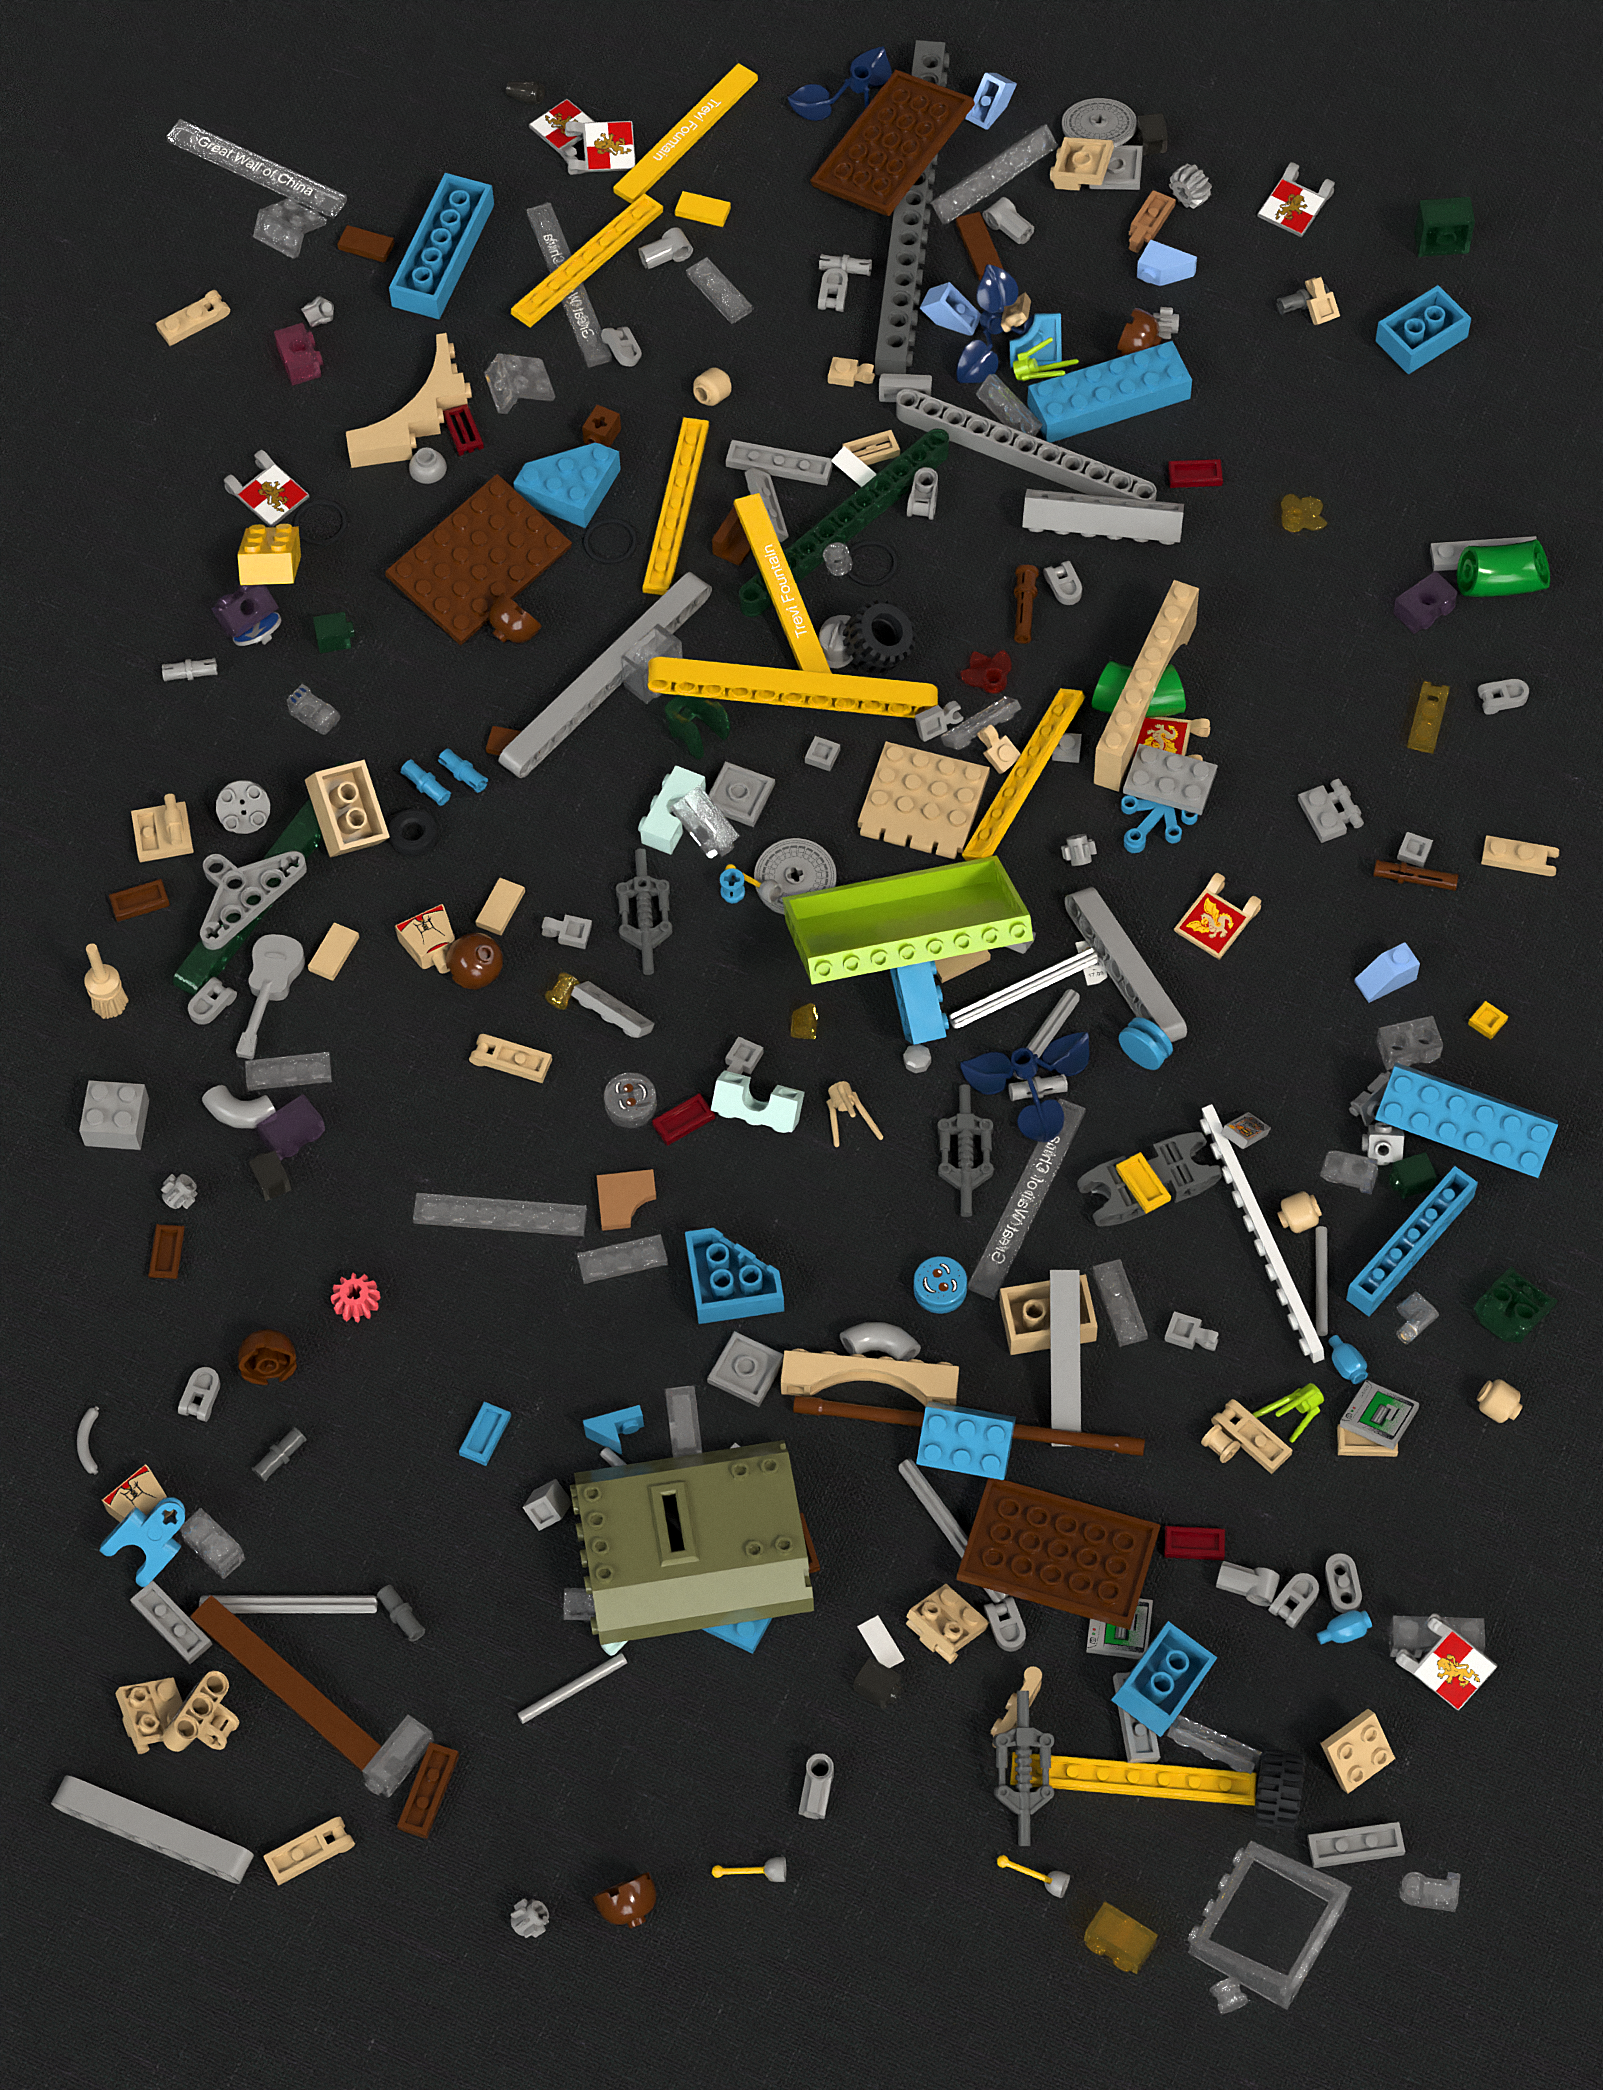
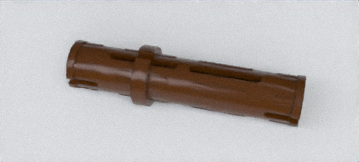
M1376 859L1373 873L1374 877L1397 880V883L1400 884L1409 882L1452 891L1456 890L1458 874L1408 866L1407 862L1402 861L1401 864ZM1390 870L1411 873L1413 875L1390 872ZM1418 875H1423V876H1428V877L1439 878V879H1442V880L1439 881V880H1434V879H1428V878L1418 877Z

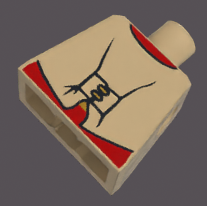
M443 904L395 926L399 942L422 969L435 965L439 973L450 971V968L447 969L446 953L450 945L455 942V938Z
M145 1464L102 1501L106 1511L121 1522L135 1507L147 1515L159 1501L167 1496L149 1467ZM164 1510V1511H165V1519H167V1517L170 1516V1515L173 1513L174 1510H172V1511H170V1512L167 1511V1510Z

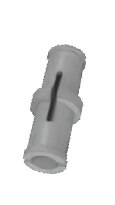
M821 254L820 259H822L819 261L820 271L839 268L844 270L847 275L848 273L871 275V271H869L872 270L871 259L850 258V255L839 257Z
M215 658L199 661L186 659L185 662L162 664L164 681L184 678L194 680V677L218 675Z
M1064 1074L1047 1078L1036 1076L1032 1079L1039 1099L1043 1098L1044 1095L1067 1092L1068 1090ZM1027 1081L1009 1083L1008 1089L1011 1101L1033 1097Z

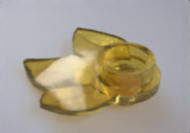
M1288 494L1283 498L1281 502L1283 510L1281 520L1286 530L1298 532L1303 527L1310 530H1320L1327 525V522L1319 516L1323 509V504L1319 499L1305 497L1300 500L1294 494Z

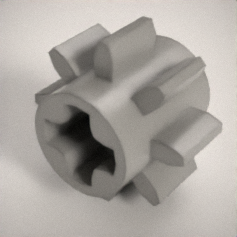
M1161 307L1160 313H1153V316L1159 323V336L1162 339H1171V333L1178 334L1179 314H1173V308Z
M1078 834L1066 838L1067 845L1061 846L1063 859H1066V861L1071 860L1072 866L1092 862L1091 855L1097 854L1095 841H1092V839L1087 840L1086 834Z
M171 1174L163 1182L164 1186L161 1188V1191L164 1192L162 1194L164 1202L174 1209L180 1208L181 1205L188 1209L195 1201L194 1197L198 1194L195 1191L197 1188L195 1182L185 1174H181L177 1178Z
M524 1898L514 1905L516 1911L511 1913V1925L517 1934L525 1936V1938L531 1935L536 1938L546 1931L544 1925L549 1923V1913L542 1902L534 1898L527 1901Z

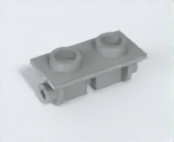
M1388 1071L1381 1073L1368 1086V1090L1372 1094L1363 1091L1351 1102L1350 1112L1354 1116L1360 1114L1365 1126H1368L1375 1119L1391 1074Z

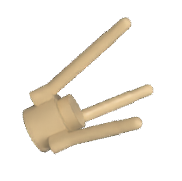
M843 1081L832 1085L828 1090L831 1099L827 1101V1105L830 1110L834 1146H839L836 1109L838 1108L839 1111L848 1110L850 1116L855 1117L854 1105L877 1138L882 1140L883 1135L859 1101L856 1092H852L849 1083Z

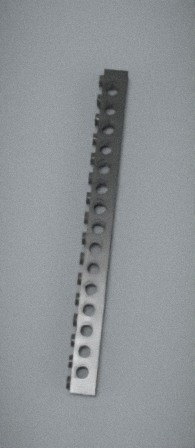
M916 40L912 76L942 87L947 86V72H944V68H949L950 53H945V42ZM938 153L894 209L875 355V375H881L882 373L906 374L907 367H912L913 351H909V347L915 345L916 331H912V325L917 326L918 310H914V306L920 304L921 290H917V285H922L923 269H919L920 264H925L926 249H922V244L927 245L928 229H924V226L930 223L931 210L927 209V204L932 205L933 189H929V186L935 183V169H932V165H937Z

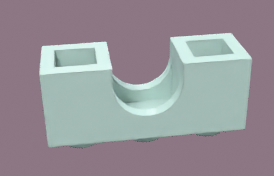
M675 765L672 773L665 776L660 794L654 796L648 816H644L640 821L638 831L641 833L642 844L670 855L672 854L683 831L682 819L674 817L670 813L678 808H685L695 812L706 792L705 776Z
M725 1070L721 1073L716 1081L711 1111L718 1112L719 1115L726 1118L737 1117L744 1119L752 1125L763 1124L770 1126L777 1132L785 1133L794 1130L799 1122L804 1097L803 1091L777 1085L771 1093L770 1101L760 1102L750 1094L749 1084L751 1077Z

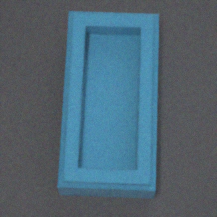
M484 1402L459 1450L460 1456L486 1466L511 1417V1413Z

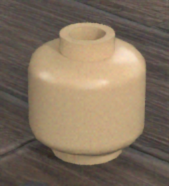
M710 368L696 377L694 381V395L699 402L705 405L714 406L730 395V378L721 369Z
M1304 1191L1281 1201L1282 1211L1277 1213L1283 1227H1290L1294 1233H1300L1318 1225L1319 1216L1322 1215L1314 1195L1309 1196Z
M1501 1379L1486 1382L1477 1396L1480 1411L1498 1423H1503L1508 1418L1514 1420L1522 1409V1405L1519 1403L1521 1398L1520 1392Z

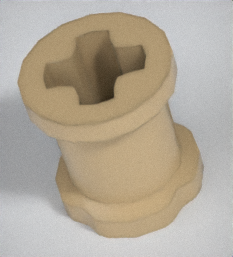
M1219 1424L1212 1427L1201 1441L1203 1446H1209L1220 1456L1219 1460L1222 1463L1230 1460L1241 1445L1238 1441L1230 1439L1222 1431V1427Z

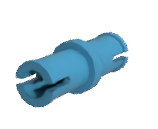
M445 749L440 754L438 762L453 772L457 780L464 781L477 793L485 789L488 779L473 768L472 763L467 760L463 761L451 749Z
M412 759L402 766L400 773L416 784L418 791L421 793L425 792L439 806L444 805L449 800L451 792L441 786L435 780L433 774L430 772L426 773Z

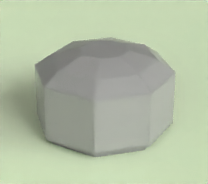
M921 1044L908 1046L903 1054L906 1069L914 1073L926 1071L931 1064L929 1049Z

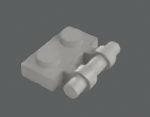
M1335 779L1330 783L1334 791L1329 794L1323 785L1298 794V802L1321 843L1346 834L1347 828L1345 824L1351 822L1354 828H1359L1364 824L1360 817L1362 813L1359 807L1353 804L1348 787L1343 786L1340 779ZM1339 802L1344 808V811L1338 813L1334 804Z

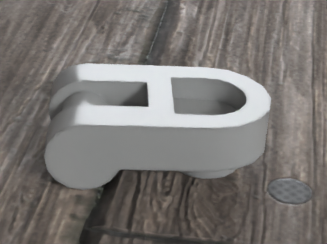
M831 268L824 273L819 293L818 309L835 308L836 311L844 312L848 288V275L844 270ZM828 294L837 295V298H829Z
M618 327L617 330H614V328H604L602 330V341L610 346L618 362L624 366H635L641 358L642 352L628 327Z
M1070 561L1062 562L1056 568L1050 566L1043 569L1045 579L1050 584L1059 602L1065 605H1073L1081 599L1082 585Z
M1519 679L1486 683L1477 689L1479 697L1484 701L1482 704L1484 713L1488 715L1494 714L1499 710L1522 706L1526 703L1529 695V687L1524 681ZM1500 694L1501 697L1494 698L1493 695Z
M211 978L189 1002L188 1011L190 1018L197 1024L210 1023L226 1006L233 1003L237 992L230 987L225 988L222 986V982L217 978ZM217 995L218 997L214 1000L211 996Z
M202 1367L193 1372L179 1403V1414L185 1416L192 1414L197 1416L198 1420L208 1421L213 1403L220 1389V1379L214 1369ZM195 1396L203 1398L200 1405L193 1403Z
M1307 1573L1295 1575L1274 1600L1268 1611L1275 1616L1280 1615L1286 1620L1288 1626L1295 1628L1318 1596L1319 1584L1317 1580ZM1289 1599L1297 1604L1294 1610L1285 1605Z
M1013 1597L1003 1599V1603L993 1605V1603L984 1605L986 1618L990 1622L989 1624L999 1647L1009 1652L1020 1649L1025 1643L1026 1631ZM1008 1614L1010 1619L1000 1622L999 1616Z

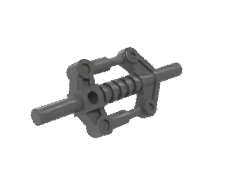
M637 849L635 850L637 877L626 883L621 882L616 886L619 914L622 916L619 936L621 939L642 950L643 974L651 975L654 973L653 949L673 932V926L668 921L670 885L667 880H657L647 875L646 850ZM652 896H658L659 910L662 912V922L655 928H653ZM636 897L638 929L628 924L629 898Z
M964 1084L959 1086L960 1114L949 1119H941L938 1122L940 1151L942 1152V1163L938 1167V1175L960 1190L961 1216L971 1217L972 1190L991 1178L994 1173V1167L990 1163L993 1122L990 1119H982L971 1114V1088L969 1085ZM950 1135L958 1136V1168L948 1163ZM981 1135L983 1163L977 1168H973V1136Z
M1017 1691V1728H1012L1005 1733H999L993 1737V1745L996 1747V1768L999 1769V1785L994 1789V1796L1012 1812L1018 1814V1846H1031L1030 1814L1035 1813L1054 1796V1789L1049 1785L1051 1747L1054 1744V1737L1049 1733H1042L1035 1728H1029V1691ZM1017 1746L1015 1755H1018V1758H1015V1763H1018V1767H1015V1772H1018V1775H1015V1780H1018V1784H1016L1018 1792H1014L1005 1785V1768H1008L1007 1747ZM1030 1746L1040 1748V1768H1042V1786L1034 1792H1030V1788H1032V1784H1030V1780H1032V1775H1030V1772H1032V1767H1030V1763H1032V1758H1030L1032 1750H1030Z

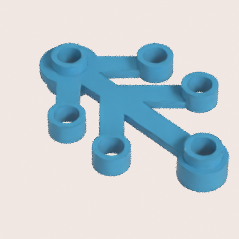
M1131 795L1125 796L1122 799L1121 810L1126 814L1152 810L1137 828L1130 829L1125 833L1124 847L1127 851L1131 853L1141 852L1145 848L1146 835L1163 815L1166 824L1165 839L1170 843L1180 841L1182 830L1177 825L1174 807L1145 799L1137 800ZM1132 803L1134 806L1127 807L1125 804ZM1182 810L1181 820L1183 823L1192 825L1197 821L1198 814ZM1191 813V814H1193L1194 816H1193V817H1187V816H1185V814ZM1176 832L1178 835L1171 836L1169 833ZM1130 837H1138L1139 839L1133 840Z

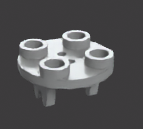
M237 780L229 783L220 791L216 800V813L226 830L248 834L257 831L265 825L270 814V800L260 785L250 780ZM242 799L245 801L243 804L240 803ZM242 810H245L247 813H246V814H242L241 811H242Z

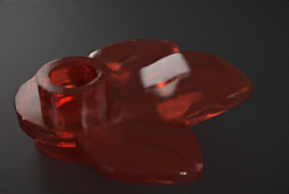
M1004 650L998 652L993 659L974 651L970 659V669L963 670L960 674L968 685L982 687L986 692L995 694L1002 692L1006 688V676L1011 671L1012 663L1009 655Z

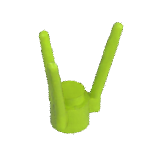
M1049 337L1028 351L1018 354L1019 360L1013 361V369L1018 381L1064 376L1065 371H1042L1078 364L1079 360H1066L1038 366L1036 359L1029 356L1051 343L1053 338Z
M1309 1383L1302 1389L1298 1388L1292 1394L1252 1413V1415L1258 1418L1286 1403L1288 1404L1276 1412L1277 1417L1287 1413L1294 1407L1301 1413L1308 1412L1289 1438V1441L1293 1443L1312 1418L1320 1413L1318 1406L1323 1403L1324 1397L1314 1384Z

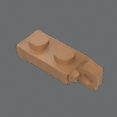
M1154 190L1151 192L1131 223L1129 250L1138 253L1144 241L1149 243L1150 240L1154 239L1173 210L1176 199Z

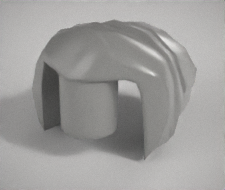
M321 296L315 297L311 303H307L304 308H301L311 328L319 324H327V322L333 320L334 306L330 301Z

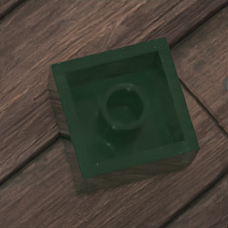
M1470 197L1419 201L1414 231L1418 257L1469 253L1475 223Z

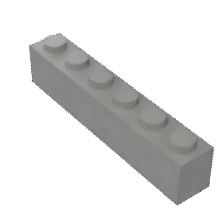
M1027 489L1022 527L1028 528V530L1033 532H1042L1045 529L1054 530L1055 533L1063 535L1076 532L1085 537H1094L1097 534L1107 535V538L1115 540L1128 537L1133 538L1137 542L1159 540L1162 544L1171 545L1175 542H1180L1184 504Z

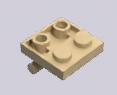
M174 794L164 796L165 805L131 811L139 862L194 853L185 801L176 803Z
M947 1584L912 1607L906 1616L909 1619L906 1625L920 1636L919 1640L932 1652H938L950 1664L958 1656L956 1651L984 1632L990 1623Z
M174 1678L119 1687L115 1693L124 1716L122 1721L126 1732L132 1738L138 1754L147 1752L149 1750L148 1744L163 1741L165 1729L183 1704Z

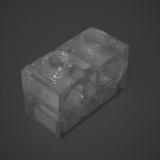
M1433 1016L1379 1028L1376 1040L1386 1070L1393 1069L1395 1062L1408 1067L1419 1062H1433L1440 1058L1443 1048V1042ZM1419 1040H1426L1429 1044H1422ZM1398 1046L1403 1050L1397 1051L1394 1050L1392 1047Z
M202 1508L193 1514L179 1529L184 1542L223 1580L245 1560L241 1546Z

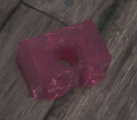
M303 323L274 331L276 346L292 386L321 377L320 366L323 365V360L319 350L314 351L313 346H316L311 331L306 332Z

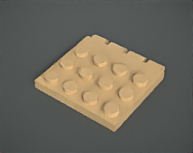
M885 742L858 820V827L861 828L860 836L879 840L881 833L885 834L884 842L905 847L907 840H910V848L932 853L933 847H937L936 855L955 859L957 852L963 853L989 776L990 767Z

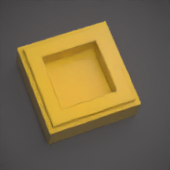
M1485 1001L1469 1019L1468 1025L1491 1040L1506 1023L1508 1016Z

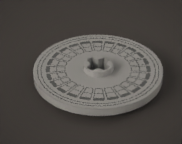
M1093 98L1078 102L1071 106L1062 118V131L1066 137L1112 140L1114 147L1127 142L1134 135L1137 127V119L1131 108L1119 101L1106 98Z
M801 838L779 841L767 848L758 859L754 879L761 883L769 879L780 883L783 886L782 895L776 903L771 904L760 897L758 887H756V891L760 899L770 909L785 915L782 897L836 886L835 864L828 852L815 842ZM796 872L800 881L795 882L791 878V873Z

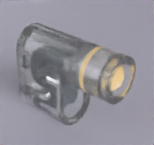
M1415 1291L1397 1306L1398 1312L1407 1322L1396 1331V1334L1403 1343L1409 1344L1439 1317L1437 1310Z

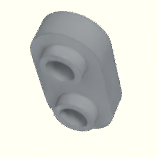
M1334 1554L1327 1560L1325 1566V1576L1331 1603L1340 1613L1357 1610L1362 1600V1592L1355 1563L1346 1554ZM1340 1568L1344 1570L1345 1574L1337 1575L1334 1570ZM1347 1596L1351 1599V1602L1344 1603L1341 1601V1597Z

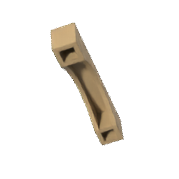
M804 1349L785 1350L781 1376V1394L811 1397L822 1389L839 1383L875 1381L904 1390L918 1399L925 1407L929 1401L956 1406L959 1366H953L948 1362L928 1364L917 1359H911L906 1362L895 1361L891 1357L873 1359L866 1358L860 1354L840 1356L830 1351H824L819 1354L808 1353Z

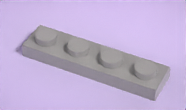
M732 440L726 458V467L746 471L752 467L773 476L827 486L833 462L831 461L832 458Z
M1536 536L1431 543L1430 553L1433 571L1457 570L1460 555L1467 546L1515 544L1535 540Z

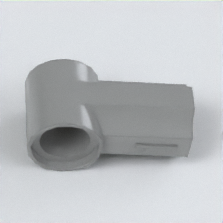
M1005 197L999 199L983 212V218L991 229H1001L1018 244H1025L1034 233V226L1016 212L1013 203Z
M671 228L664 233L662 239L638 249L644 267L648 269L672 259L676 262L684 261L693 252L691 244L680 228Z
M1223 1561L1216 1588L1246 1596V1599L1251 1603L1268 1607L1272 1605L1280 1576L1267 1568L1258 1567L1252 1570Z
M825 1754L811 1756L806 1764V1776L799 1814L807 1818L825 1819L831 1783L834 1778L833 1762ZM818 1765H823L828 1769V1773L824 1776H816L812 1773V1770Z

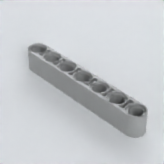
M1089 887L1067 895L1065 897V907L1069 916L1089 946L1095 949L1099 961L1135 1015L1156 1024L1165 1032L1171 1042L1185 1038L1187 1027L1183 1018L1097 890Z
M69 1775L64 1777L51 1803L55 1808L66 1814L232 1883H241L254 1856L252 1852L244 1847Z

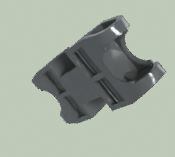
M1200 1132L1177 1135L1153 1144V1159L1147 1161L1166 1190L1170 1192L1175 1203L1204 1192L1215 1185L1223 1176L1220 1166L1198 1165L1191 1159V1157L1196 1155L1195 1152L1203 1148L1207 1143L1204 1135ZM1125 1155L1098 1165L1077 1181V1187L1081 1193H1099L1108 1198V1202L1104 1203V1207L1097 1210L1092 1216L1097 1226L1121 1224L1146 1214L1117 1172L1116 1166L1114 1167V1165L1126 1160Z

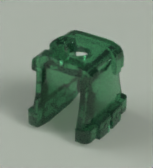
M678 695L665 706V715L669 722L670 734L674 738L679 737L688 746L691 755L697 760L704 756V749L697 725L691 721L694 717L698 716L721 739L725 740L729 736V730L731 729L730 721H728L729 717L724 707L718 702L712 703L704 697ZM686 705L684 711L678 714L679 710Z

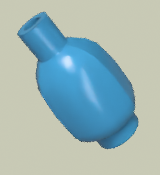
M1338 1335L1332 1336L1328 1342L1334 1349L1332 1361L1338 1372L1345 1379L1351 1380L1353 1384L1364 1381L1368 1373L1366 1372L1367 1363L1363 1356L1354 1346L1343 1343Z
M1351 1610L1332 1619L1327 1629L1316 1633L1321 1645L1331 1640L1336 1643H1346L1364 1636L1367 1629L1372 1627V1623L1365 1610L1362 1612Z

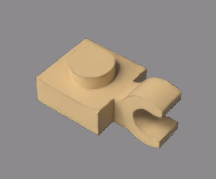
M1322 278L1306 280L1307 290L1313 297L1306 300L1313 324L1318 325L1339 317L1340 314L1333 292L1325 293Z
M833 357L828 374V383L850 387L854 386L855 381L873 384L875 376L873 373L874 365L866 363L859 366L858 360Z
M991 724L983 727L977 733L980 740L988 747L983 754L999 774L1004 773L1019 759L1020 752L1006 735L999 739L996 729Z

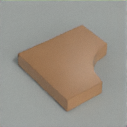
M653 1169L597 1175L602 1231L631 1228L632 1216L637 1208L645 1202L656 1199Z

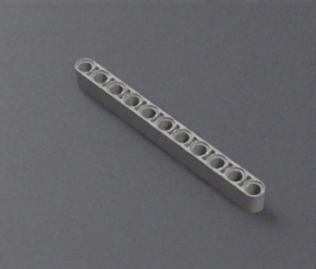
M903 389L897 394L896 415L900 421L1088 495L1156 501V487L1147 480L913 389Z
M686 573L502 751L499 763L519 778L527 776L707 601L712 592V587L693 573Z

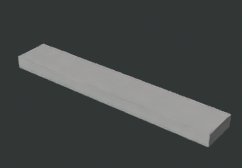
M1050 1270L1051 1428L1081 1432L1079 1270ZM1051 1443V1446H1070Z

